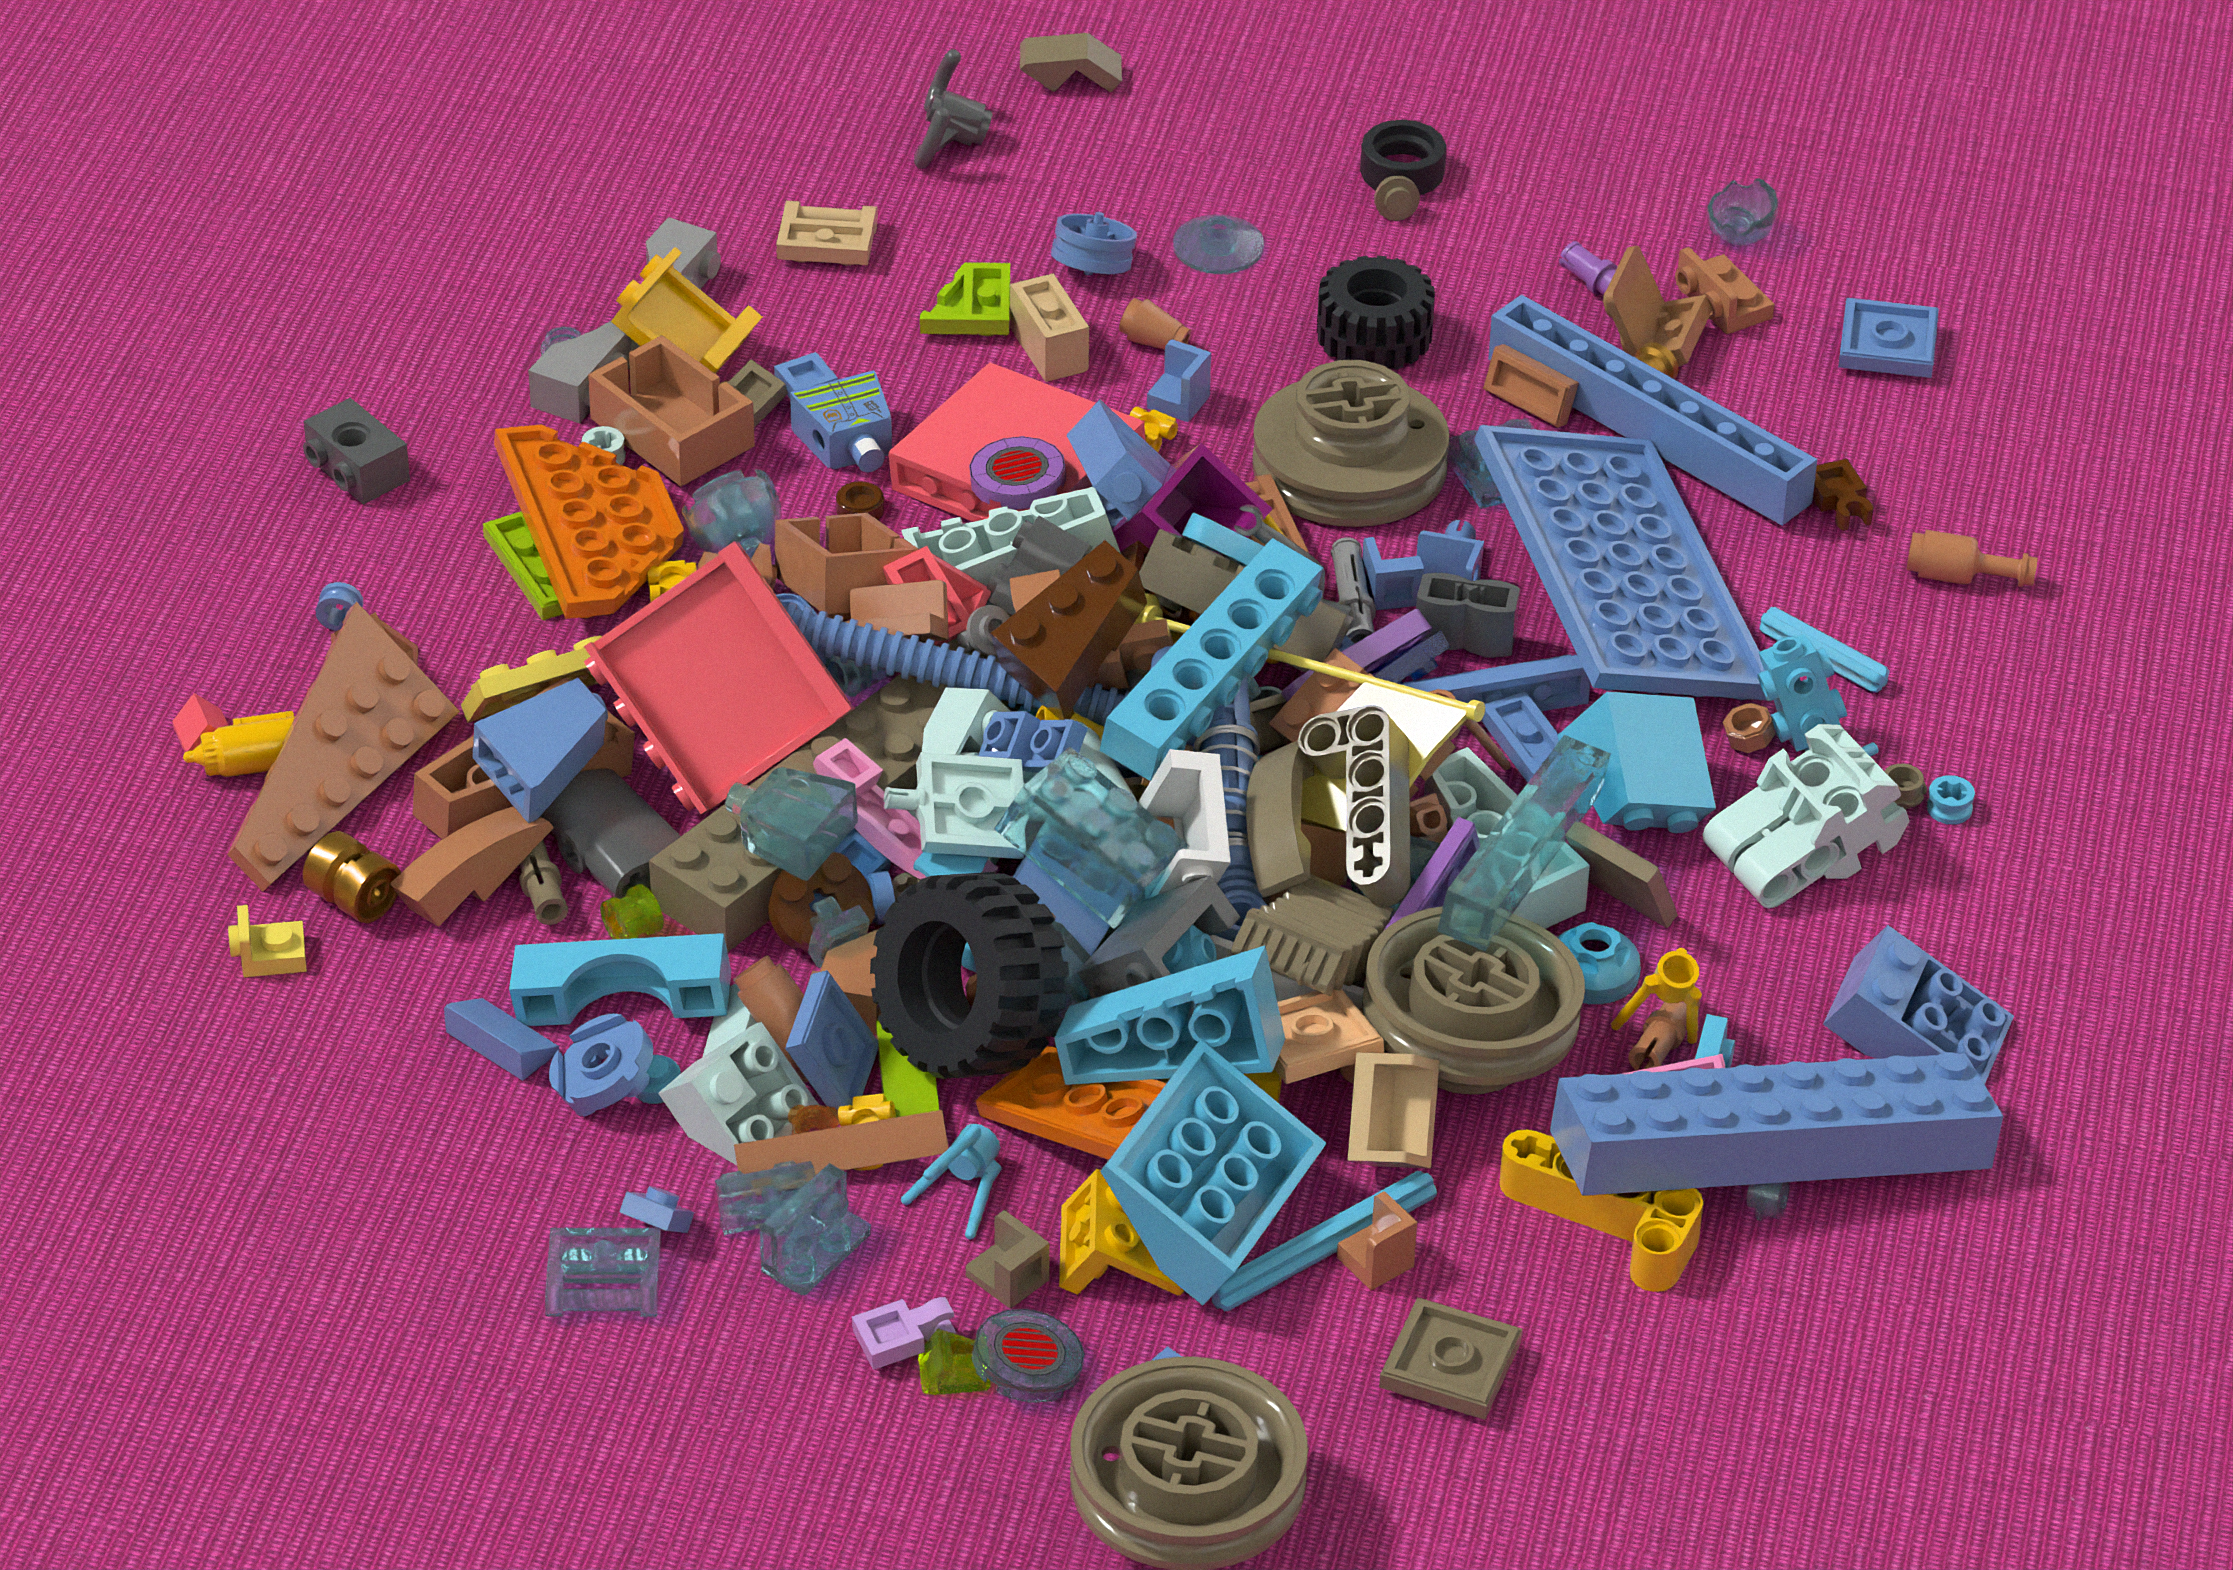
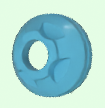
M1590 922L1569 929L1557 937L1573 953L1582 969L1585 980L1583 1003H1611L1624 998L1637 986L1641 972L1640 956L1636 946L1619 931ZM1585 940L1606 942L1610 947L1604 951L1593 952L1582 947L1581 943Z

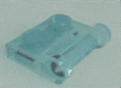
M550 1228L545 1289L546 1317H563L564 1311H640L641 1317H658L661 1228ZM565 1283L640 1284V1289L564 1288Z

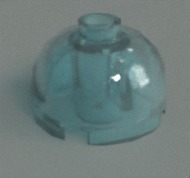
M754 469L757 477L745 478L742 471L738 470L717 477L697 489L692 494L695 504L690 510L685 505L682 509L683 520L697 545L706 552L718 554L719 551L736 541L740 543L750 559H752L759 543L768 545L775 536V520H781L782 517L781 503L770 475L763 470Z

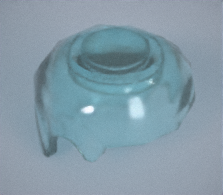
M1760 178L1755 179L1748 186L1740 185L1735 180H1732L1722 192L1712 196L1707 206L1706 216L1713 234L1735 245H1749L1763 240L1770 233L1777 218L1778 199L1776 191Z

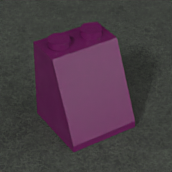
M1200 443L1169 467L1163 486L1130 520L1124 516L1112 531L1120 552L1137 540L1150 549L1159 529L1183 537L1182 533L1192 513L1201 515L1237 533L1234 525L1251 529L1256 526L1257 522L1255 515L1239 509L1241 506L1254 505L1262 512L1263 520L1272 511V508L1204 444Z

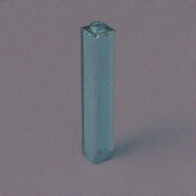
M1566 735L1561 738L1448 888L1437 929L1438 932L1483 951L1487 950L1495 936L1498 935L1566 842L1565 834L1575 821L1580 822L1601 794L1611 753Z

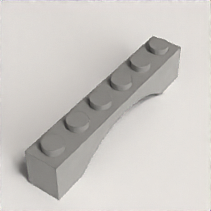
M668 217L646 241L647 264L656 254L664 259L676 247L682 253L674 263V268L699 289L709 279H713L719 270L721 256L717 253L716 232ZM611 321L596 330L574 339L552 344L528 370L531 407L580 424L590 413L588 374L620 357L628 361L629 369V352L637 349L640 345Z

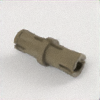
M542 840L519 864L521 870L519 880L522 891L531 898L537 920L545 925H553L561 922L567 916L568 907L560 889L562 883L560 871L555 864L550 862L546 852V845H544V840ZM538 876H542L543 884H539Z

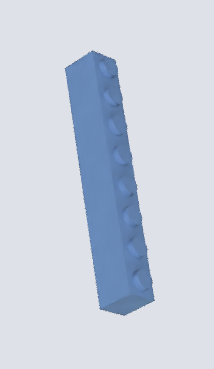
M1520 295L1491 316L1488 357L1490 361L1494 347L1505 344L1579 382L1572 405L1573 408L1626 438L1652 440L1659 456L1782 526L1812 504L1817 459L1523 295Z

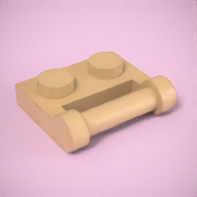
M786 201L776 244L777 259L794 260L796 262L839 263L841 265H868L873 237L877 229L878 208L876 206H863L862 210L809 207L801 206L800 201Z

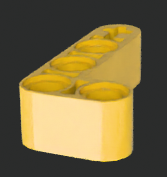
M1517 1130L1510 1133L1504 1139L1499 1184L1501 1191L1507 1197L1633 1242L1629 1273L1631 1280L1638 1287L1647 1291L1660 1292L1672 1288L1677 1283L1699 1241L1703 1198L1696 1188L1582 1196L1553 1137L1532 1130Z

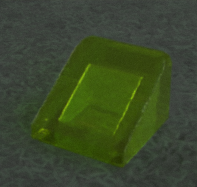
M937 1329L925 1343V1352L918 1354L922 1392L929 1395L987 1391L991 1387L989 1368L985 1365V1363L988 1365L986 1344L978 1341L977 1344L981 1345H977V1349L976 1340Z

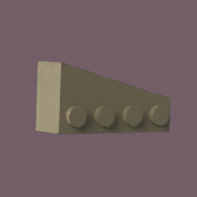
M1159 529L1139 574L1143 588L1154 592L1160 605L1178 613L1181 607L1184 606L1199 613V618L1246 566L1177 534ZM1319 601L1310 616L1301 615L1297 619L1293 632L1285 644L1281 647L1275 644L1273 648L1323 662L1335 648L1339 650L1354 617ZM1288 664V665H1290V666H1292V667H1294V668H1297V669H1299V670H1301V671H1303V672H1305V673H1306L1307 671H1309V669Z

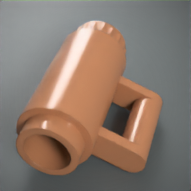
M766 956L734 978V982L740 989L737 995L757 1023L762 1022L801 1080L808 1082V1079L785 1049L804 994L786 968H783L780 963L775 965L770 957Z

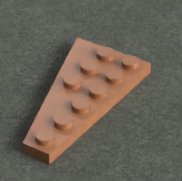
M357 601L348 610L342 622L343 626L336 640L331 644L325 656L326 660L316 680L311 684L282 743L283 747L276 761L271 765L264 779L265 783L255 803L250 807L227 854L262 892L460 712Z

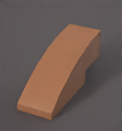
M515 807L494 812L462 827L439 841L414 860L389 885L410 910L439 927L469 894L485 902L554 827L542 817L528 823Z

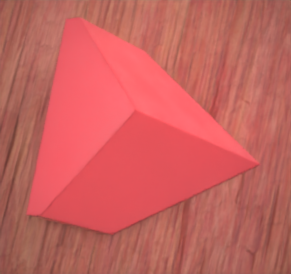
M928 546L883 566V572L888 585L941 580L947 584L949 640L935 641V646H942L943 643L956 639L958 634L966 631L970 615L976 609L986 606L991 595V591L987 589V586L931 553Z

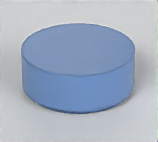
M888 871L869 873L866 880L871 889L875 910L873 923L876 925L886 924L882 918L891 904L895 902L891 877Z

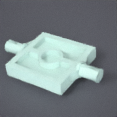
M921 752L916 762V790L886 787L884 792L885 809L915 811L920 823L922 852L1024 859L1028 850L1027 824L1029 819L1059 821L1061 814L1060 799L1030 798L1023 782L1021 759Z

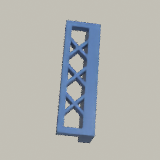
M1571 654L1399 683L1426 692L1436 689L1447 690L1455 696L1456 700L1469 703L1474 699L1486 704L1526 691L1540 711L1588 704L1590 681L1578 656H1571Z

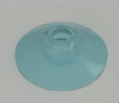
M1212 214L1196 217L1181 225L1174 235L1173 249L1178 259L1192 269L1210 274H1230L1253 266L1261 258L1264 251V238L1257 227L1244 219L1230 215Z

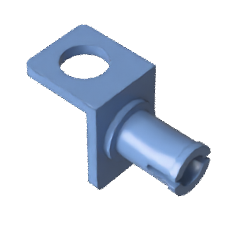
M1455 520L1447 526L1445 534L1429 531L1420 532L1416 556L1421 558L1424 574L1449 573L1464 577L1470 581L1480 580L1484 541L1475 540L1476 530L1469 522L1464 521L1461 531H1457L1460 520Z

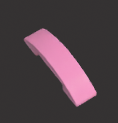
M844 738L818 755L813 762L817 775L833 802L850 824L891 862L920 880L926 878L924 874L918 870L915 871L913 868L914 862L923 853L921 849L920 823L907 810L884 808L885 791L876 785L883 769L847 738ZM988 860L982 873H996L998 867Z

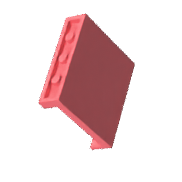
M989 362L888 452L892 490L972 522L988 519L989 510L1001 508V502L990 499V504L977 497L971 487L969 464L975 453L987 444L1003 438L1019 436L1042 439L1055 445L1064 455L1066 482L1064 486L1061 485L1056 489L1057 495L1089 488L1092 483L1066 435L1096 402ZM1111 409L1146 441L1143 420ZM1027 508V509H1017V511H1024V510H1028V509H1030V508Z
M736 541L719 551V555L594 643L589 642L584 646L591 656L584 661L590 673L601 686L609 682L619 696V699L613 704L620 716L630 728L636 724L639 725L649 739L642 746L659 770L667 765L678 781L672 786V789L680 802L688 811L696 807L700 814H706L855 710L743 547Z

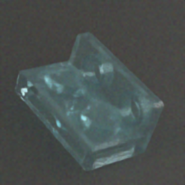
M829 1163L759 1227L762 1273L796 1293L806 1295L871 1235V1224L847 1210L849 1201L847 1199L846 1172Z

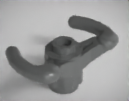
M955 49L947 51L941 60L924 101V109L927 112L925 121L931 123L922 144L918 146L914 154V164L919 169L927 168L935 154L953 140L971 146L972 143L981 145L990 126L993 112L985 109L986 104L947 91L948 84L961 61V54Z

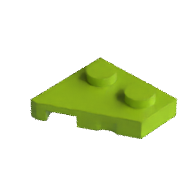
M964 263L954 274V280L946 284L937 294V305L931 312L924 310L920 314V334L1009 335L1010 263Z

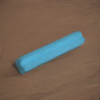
M1771 607L1762 615L1759 629L1763 634L1776 641L1806 634L1816 650L1822 647L1826 650L1835 673L1872 693H1878L1882 687L1886 686L1890 671L1885 665L1777 607Z

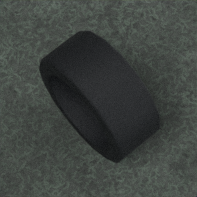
M1403 119L1385 121L1373 126L1363 137L1360 172L1364 182L1375 191L1384 179L1391 176H1403L1414 182L1421 196L1433 191L1443 181L1447 145L1442 134L1432 126L1419 121ZM1405 154L1416 156L1422 160L1404 163L1391 161L1384 157Z

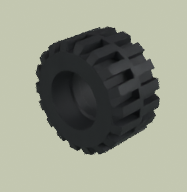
M1379 255L1377 257L1360 256L1357 257V260L1347 259L1340 262L1339 267H1331L1327 271L1326 276L1322 277L1319 284L1317 340L1319 345L1324 346V352L1328 356L1337 357V361L1363 360L1394 370L1404 367V363L1412 364L1419 360V355L1426 354L1429 350V344L1432 343L1435 289L1434 286H1431V279L1428 275L1421 274V269L1415 265H1407L1406 261L1398 258L1393 260L1388 259L1387 256Z

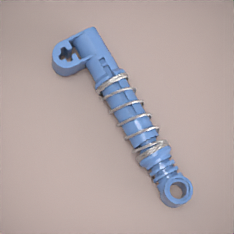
M1172 646L1159 649L1153 655L1150 670ZM1247 676L1241 681L1240 689L1234 700L1227 707L1220 705L1214 711L1208 728L1200 737L1197 738L1195 736L1194 743L1195 752L1220 754L1231 863L1217 885L1237 911L1240 918L1229 930L1217 933L1215 936L1234 942L1247 912L1251 908L1260 909L1262 905L1267 906L1258 890L1247 834V789L1254 768L1253 763L1255 762L1256 764L1260 753L1258 733L1250 722Z

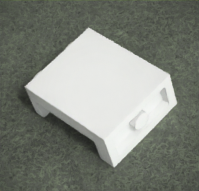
M1170 749L1138 801L1140 821H1150L1153 816H1172L1175 826V857L1150 897L1210 875L1218 883L1231 863L1220 754Z

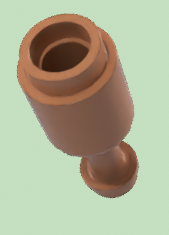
M1926 529L1925 534L1915 532L1912 534L1906 570L1918 572V577L1963 585L1971 583L1972 578L1977 573L2016 578L2018 586L2023 587V585L2033 586L2038 557L2028 556V553H2023L2022 559L1984 554L1979 550L1978 540L1974 537Z

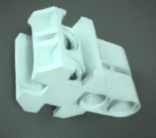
M1818 724L1805 733L1809 750L1793 761H1790L1789 755L1784 748L1770 757L1757 780L1758 787L1718 813L1709 821L1704 829L1703 841L1734 873L1736 878L1763 907L1773 908L1779 906L1823 875L1827 879L1849 878L1862 869L1857 856L1859 852L1876 841L1878 850L1884 854L1897 845L1909 823L1906 810L1894 802L1901 797L1898 785L1840 725Z

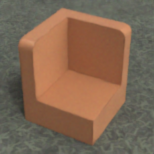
M1383 1191L1374 1196L1372 1224L1338 1242L1337 1258L1370 1290H1373L1414 1267L1417 1221Z

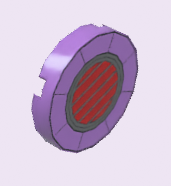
M1019 436L997 440L987 444L975 453L969 464L971 487L977 497L990 504V499L1001 502V507L1008 506V509L1030 508L1033 500L1057 495L1056 489L1061 485L1064 486L1066 482L1064 455L1055 445L1039 438Z

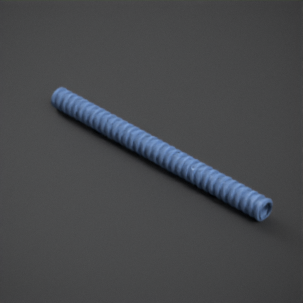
M789 603L788 607L784 606L816 654L818 651L823 652L826 659H832L833 655L840 657V662L845 664L849 659L854 660L857 667H863L864 663L869 664L872 671L877 672L879 667L886 669V674L891 676L896 671L901 673L902 679L907 680L910 675L917 677L916 682L923 684L925 679L932 681V686L937 688L941 683L947 685V688L990 690L1000 701L1001 699L1009 701V707L1015 708L1016 704L1024 705V711L1028 712L1031 711L1032 707L1039 709L1043 705L1001 667L1000 662L995 661L996 657L993 655H989L987 659L980 657V652L973 651L972 655L965 654V648L958 647L957 651L950 650V644L943 643L941 647L935 646L932 639H927L926 643L920 642L917 635H912L911 639L904 638V632L897 631L895 635L889 634V629L886 627H881L880 631L874 630L871 623H866L865 627L859 626L856 619H851L847 623L843 622V616L835 615L834 619L827 617V612L820 611L819 615L812 613V608L805 607L802 611L797 609V604ZM1096 683L1095 687L1085 688L1074 705L1073 710L1075 713L1105 726L1106 718L1130 691L1122 695L1118 694V688L1111 687L1110 691L1102 689V684ZM1193 735L1186 744L1194 746L1195 736Z

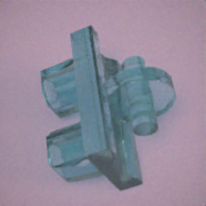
M792 1160L777 1163L772 1169L743 1174L741 1171L722 1174L720 1179L715 1180L720 1225L724 1235L769 1227L770 1232L775 1233L784 1230V1223L820 1216L815 1189V1169L811 1161L796 1164Z

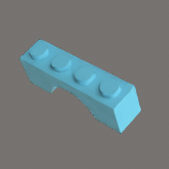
M724 933L515 945L509 991L516 1019L526 1026L571 1024L575 1016L592 1001L605 995L625 991L647 993L659 998L669 1007L674 1018L726 1016L731 966Z

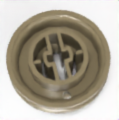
M1338 360L1319 365L1306 373L1301 381L1286 386L1271 396L1262 405L1255 419L1252 458L1254 476L1271 474L1289 512L1299 517L1323 524L1347 527L1386 524L1420 511L1435 499L1444 486L1448 464L1449 428L1442 412L1430 399L1409 387L1399 374L1383 365L1363 360Z
M1467 905L1442 906L1425 909L1405 916L1391 924L1378 936L1368 956L1366 981L1362 996V1011L1366 1019L1384 1039V1049L1387 1052L1415 1054L1438 1060V1088L1452 1093L1479 1095L1502 1090L1511 1083L1536 1077L1553 1068L1564 1059L1573 1047L1578 1034L1580 1012L1585 994V980L1582 969L1569 948L1540 925L1521 916L1493 908ZM1402 975H1411V979L1404 978Z
M1203 1357L1162 1358L1135 1365L1116 1374L1099 1386L1081 1407L1072 1428L1070 1487L1077 1511L1089 1529L1102 1542L1137 1562L1168 1570H1211L1231 1566L1246 1561L1271 1547L1289 1530L1302 1507L1306 1488L1308 1445L1300 1415L1289 1399L1275 1385L1241 1366ZM1108 1453H1114L1119 1458L1114 1461H1108L1103 1456Z

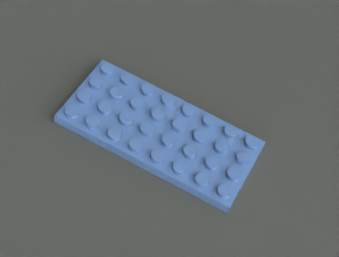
M1480 425L1474 441L1593 688L1607 691H1641L1650 694L1670 693L1694 697L1712 696L1735 698L1738 700H1767L1757 677L1758 673L1764 671L1758 653L1760 651L1652 440Z

